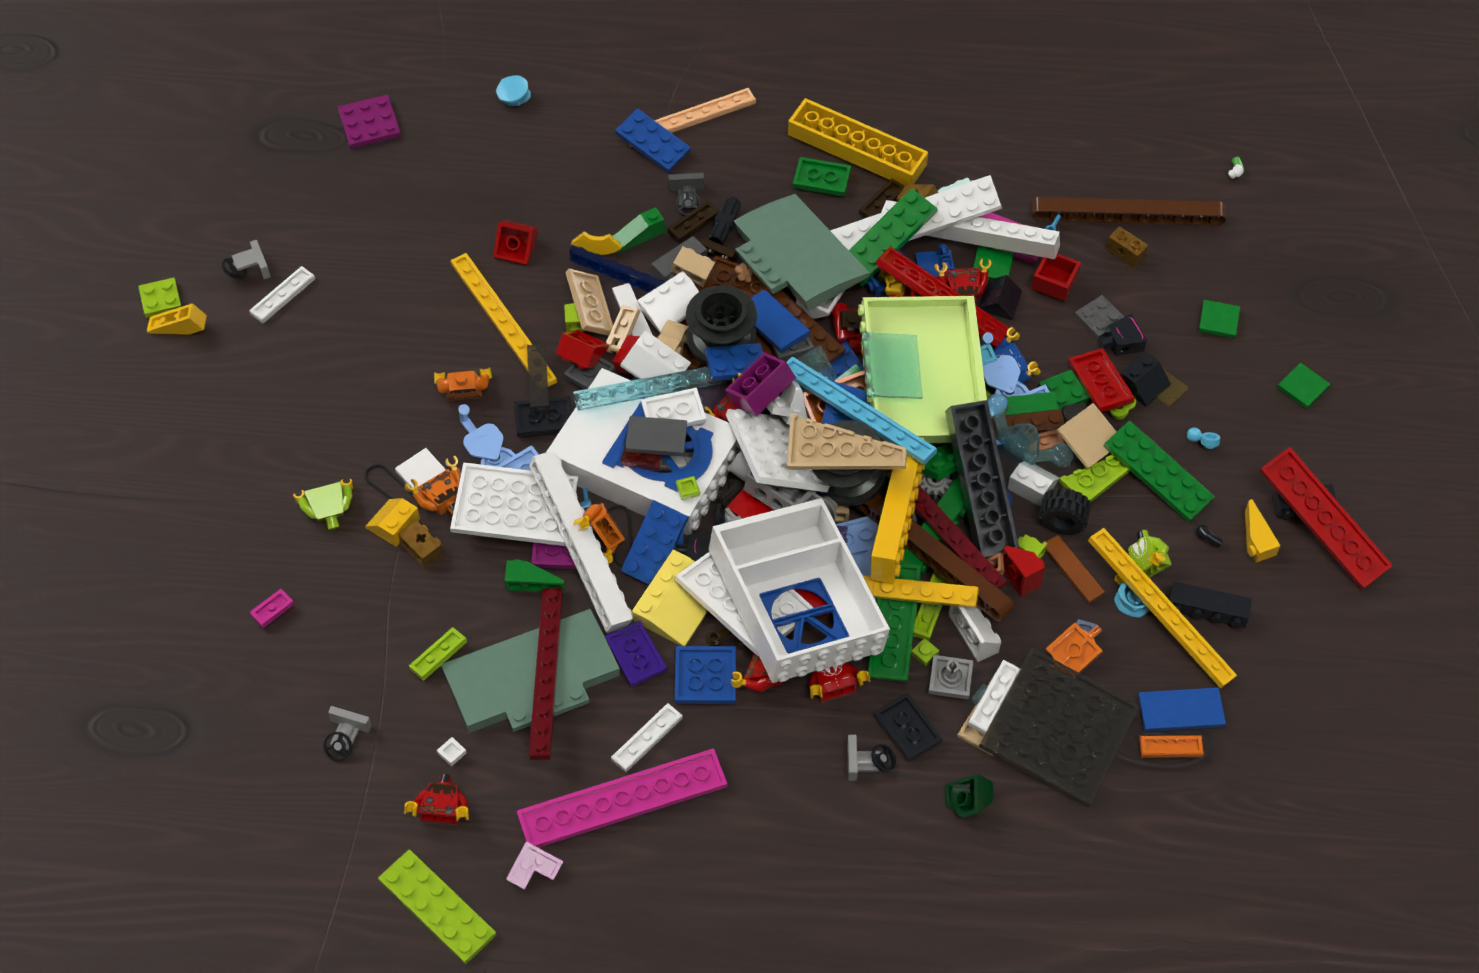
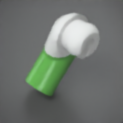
M1240 157L1232 159L1234 167L1228 172L1231 179L1240 177L1244 173V166Z

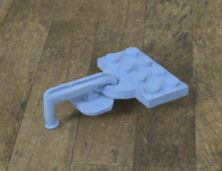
M989 332L985 333L980 339V346L991 343L993 335ZM1004 355L997 358V361L983 365L984 379L987 385L996 388L993 396L994 406L989 408L991 418L1002 416L999 401L1001 397L1049 392L1046 384L1029 391L1024 384L1018 381L1020 368L1012 356ZM1025 434L997 437V446Z
M462 404L459 406L460 422L469 433L464 437L463 444L471 456L482 458L481 465L531 471L529 464L533 456L539 455L532 445L515 454L510 449L502 447L503 435L494 424H485L477 429L468 417L470 412L468 405Z
M868 516L836 524L863 576H870L871 555L879 525Z

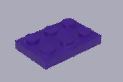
M641 621L605 636L612 654L631 688L667 672L665 663Z

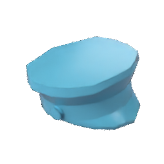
M521 76L503 78L496 89L499 100L508 106H520L531 97L528 81Z
M1126 583L1120 585L1114 601L1121 613L1129 617L1140 618L1150 611Z

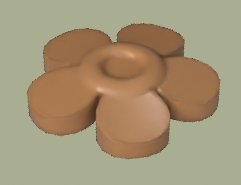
M744 263L736 266L735 272L739 274L737 275L738 280H745L746 283L751 282L753 274L751 269H747Z

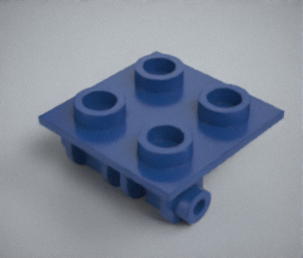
M940 244L937 251L915 253L917 265L936 278L939 272L935 271V264H938L939 270L943 268L942 262L946 263L947 270H955L951 250L945 244Z

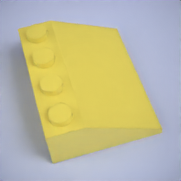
M673 549L632 610L634 622L641 621L645 628L680 646H686L708 613V610L675 581L676 575L695 561Z

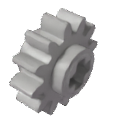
M923 474L920 486L929 496L933 495V499L936 500L937 495H940L941 498L951 486L952 480H950V475L938 481Z

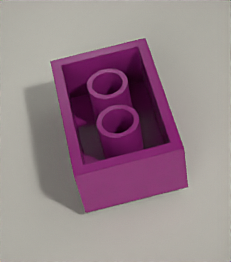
M764 352L725 389V392L736 407L757 416L785 388L790 386L796 377L786 361Z

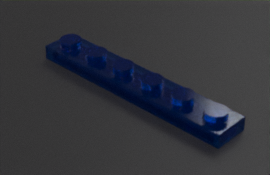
M572 245L569 250L571 262L626 284L630 283L631 286L646 292H651L666 282L647 273L637 271L630 266L622 265L615 260L604 258L600 254L589 252L582 247Z

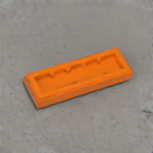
M1140 736L1139 738L1141 758L1203 757L1204 755L1202 736Z

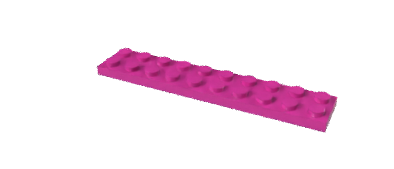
M713 748L517 810V815L525 840L539 848L727 788V782Z

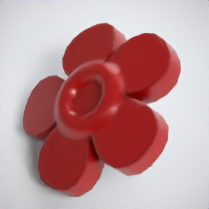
M857 334L856 340L851 339L849 342L855 354H858L862 349L861 342L864 339L862 334Z

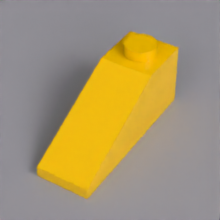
M192 303L151 316L146 332L149 334L190 335L204 330L207 315Z
M1251 499L1248 501L1245 509L1246 544L1249 556L1253 557L1257 563L1276 556L1280 544Z

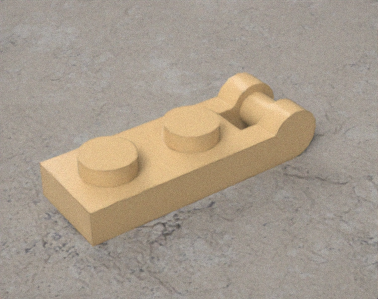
M622 305L606 342L610 344L606 351L607 353L616 352L617 354L627 335H631L640 314L638 308Z

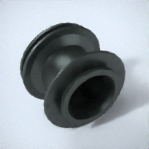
M712 286L701 290L690 300L686 309V321L688 324L686 337L691 353L699 362L708 366L705 347L756 344L757 331L755 324L757 321V308L751 297L745 292L731 286Z
M844 420L830 424L880 441L876 432L862 422ZM826 469L812 471L819 480L830 486L828 492H822L825 496L830 497L838 504L854 506L868 502L881 491L886 481L888 469Z

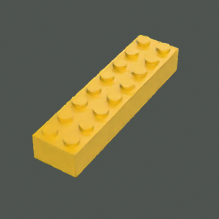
M806 98L788 121L789 136L889 180L893 178L904 186L914 184L927 166L928 151Z
M908 454L906 469H892L871 555L870 580L894 584L895 577L900 576V563L903 561L905 553L904 545H907L908 542L907 533L911 529V516L915 512V500L918 499L919 494L918 486L921 485L922 470L925 469V465Z

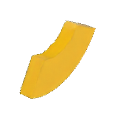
M584 231L571 242V245L578 250L593 255H607L617 252L622 248V244L611 234L598 237L589 235Z
M881 270L877 277L879 281L886 283V294L902 297L906 285L898 282L888 272Z

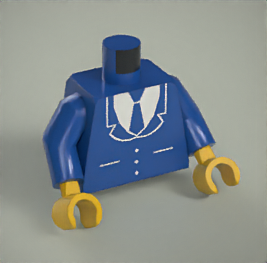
M1011 327L1007 330L1008 337L1004 338L993 351L996 358L1009 355L1016 360L1020 368L1018 381L1023 384L1031 378L1032 374L1034 376L1039 375L1041 370L1036 368L1038 364L1034 361L1028 365L1016 344L1011 343L1012 340L1016 341L1020 337L1018 332L1011 336L1015 331Z

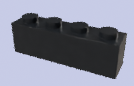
M1175 581L1172 583L1169 600L1183 615L1192 616L1195 619L1210 620L1214 623L1229 624L1236 628H1245L1248 622L1252 598Z

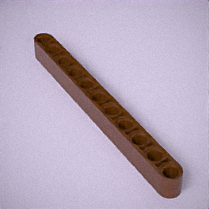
M1036 197L1032 200V217L1038 221H1054L1057 214L1061 215L1059 221L1213 226L1222 225L1226 222L1225 205L1222 202Z
M878 493L868 502L854 506L879 525L885 497ZM912 520L911 529L907 533L908 542L904 547L950 584L978 587L977 606L996 621L1002 620L1015 608L1013 601Z

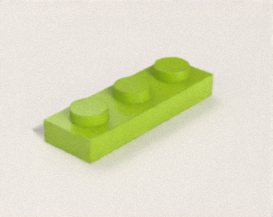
M452 627L409 665L410 670L424 681L467 643L466 637Z

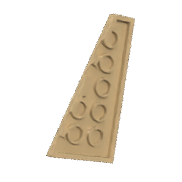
M791 413L787 456L788 470L906 469V447L886 441H877L866 435L861 436L853 431L830 424H821L813 419L801 418Z

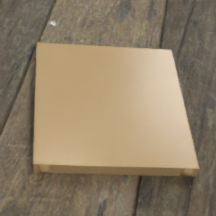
M1094 403L1057 429V432L1087 469L1109 453L1103 446L1116 433L1115 429Z

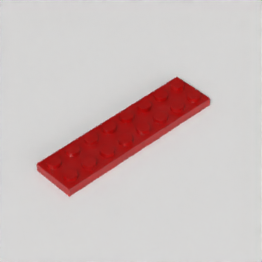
M891 246L875 263L882 271L888 272L898 282L904 283L911 291L923 297L962 296ZM975 305L979 335L982 337L987 332L991 333L993 341L990 345L998 347L1007 335L1009 327Z
M1291 447L1287 448L1259 470L1361 590L1393 566Z

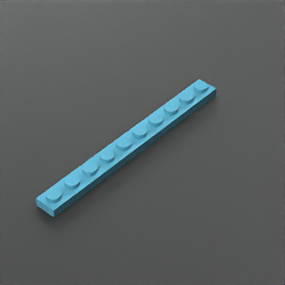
M794 357L787 361L788 366L796 377L794 381L853 420L868 425L878 436L887 442L906 447L907 454L918 462L925 465L937 453L936 447Z

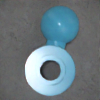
M1196 427L1190 428L1187 431V439L1189 441L1198 442L1200 440V443L1207 449H1214L1220 444V436L1218 434L1210 432L1201 433L1200 429Z

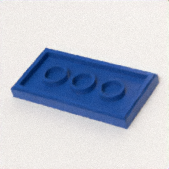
M766 290L751 298L757 308L756 331L780 353L810 335V330Z
M1219 688L1138 693L1144 732L1225 727L1226 725Z

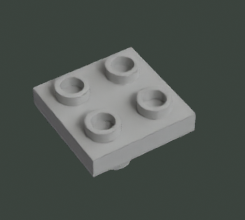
M933 655L928 694L969 700L973 660Z

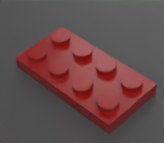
M1103 348L1069 358L1068 363L1100 412L1134 403L1135 397Z

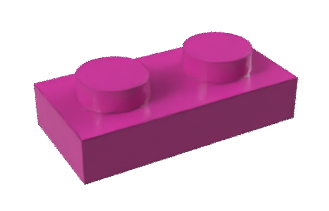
M279 589L249 613L264 628L291 608L294 602L282 589Z

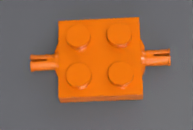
M1076 622L1072 624L1046 648V651L1054 659V663L1046 671L1052 676L1061 668L1074 679L1103 653V650L1094 640L1102 632V629L1096 625L1087 632L1081 629Z

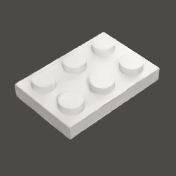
M697 388L641 400L645 417L687 420V427L706 423V416Z

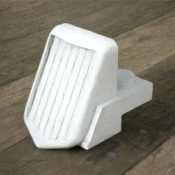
M794 380L790 386L782 391L781 397L778 395L775 400L766 406L771 414L780 415L787 424H790L791 413L807 419L803 391Z

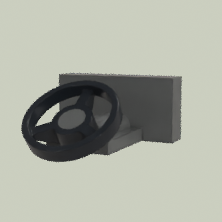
M704 173L668 175L669 191H678L676 198L677 210L681 214L687 215V213L681 211L682 208H698L700 206V198L696 194V190H704Z

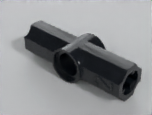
M727 198L721 212L716 214L714 227L709 236L710 241L723 245L729 231H733V221L736 219L741 207V202L737 198Z

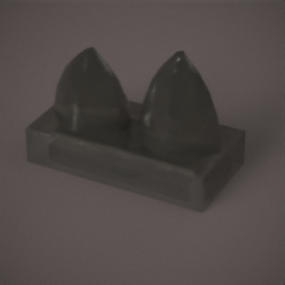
M738 478L728 479L729 488L718 491L716 499L719 503L723 504L724 509L741 492L745 486V481Z

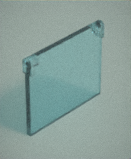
M862 332L867 397L922 399L917 335Z

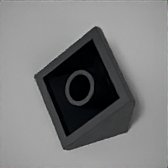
M1007 275L989 280L978 307L988 314L1013 320L1022 290Z

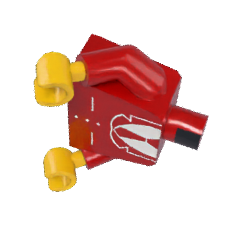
M848 662L840 666L827 667L822 671H814L811 673L808 683L810 698L812 699L814 695H819L820 702L855 693L857 692V681L860 686L863 685V681L871 682L868 671H859Z

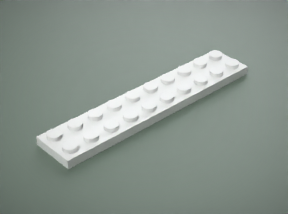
M991 175L925 197V199L937 207L938 212L910 240L1002 209ZM888 211L833 229L831 232L850 250Z

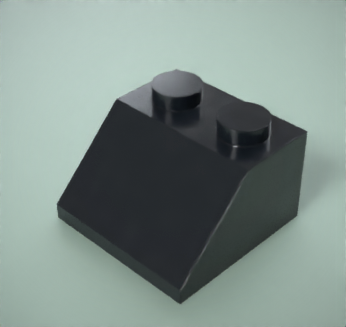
M1147 351L1120 373L1135 399L1145 407L1171 385L1160 362Z

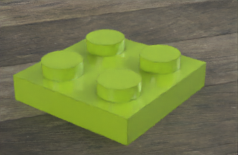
M175 277L138 286L146 318L181 307Z

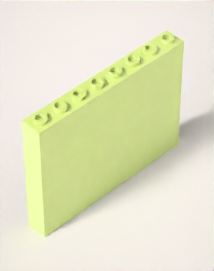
M974 296L863 298L861 305H858V315L862 319V322H860V333H863L864 338L861 342L862 350H865L863 365L867 367L865 384L869 386L867 402H870L871 407L918 437L924 438L928 443L952 442L945 411L953 405L987 400ZM879 436L881 442L886 441Z

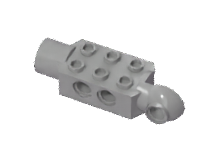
M740 451L734 458L730 466V472L745 481L744 491L773 510L822 498L833 520H835L837 503L830 497H821L813 490L757 483L743 452Z

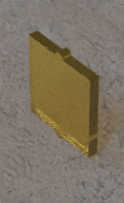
M1165 371L1171 385L1161 392L1157 399L1170 407L1177 399H1181V396L1189 387Z

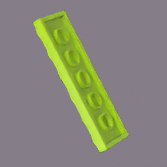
M410 849L378 877L379 882L465 965L497 936L496 932Z

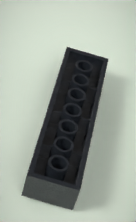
M983 400L950 406L945 413L973 545L986 559L998 553H1003L1005 546L1019 549L988 401Z

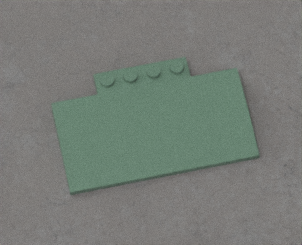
M796 194L763 205L733 221L736 231L747 242L736 248L737 255L772 294L787 287L807 311L870 276L868 270Z
M591 609L561 619L554 716L590 703L585 689L620 676L618 664ZM539 628L441 665L468 733L505 719L509 720L513 732L531 726Z

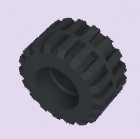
M1050 489L1044 494L1039 520H1041L1043 525H1046L1045 527L1054 532L1078 534L1087 527L1091 502L1088 500V497L1073 489Z

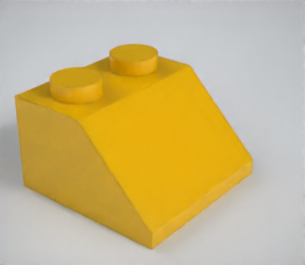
M403 498L389 499L365 527L397 547L400 543L398 533L416 520H420L418 507Z

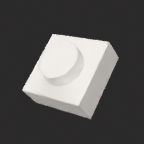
M451 737L437 750V754L452 767L466 754V749Z

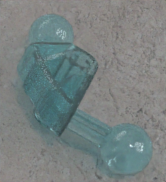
M993 394L987 398L990 414L994 418L997 429L995 438L1011 454L1030 465H1034L1036 462L1051 461L1055 466L1065 467L1071 463L1073 451L1068 444L1057 443L1050 450H1039L1037 428L1030 423L1008 427L1005 414L1009 409L1008 400L1000 394Z

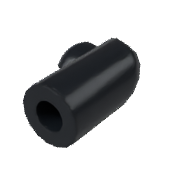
M1199 525L1196 529L1198 537H1202L1216 547L1222 545L1223 539L1214 534L1207 525Z

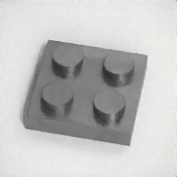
M1103 295L1074 313V317L1097 340L1105 336L1106 328L1109 324L1124 317Z

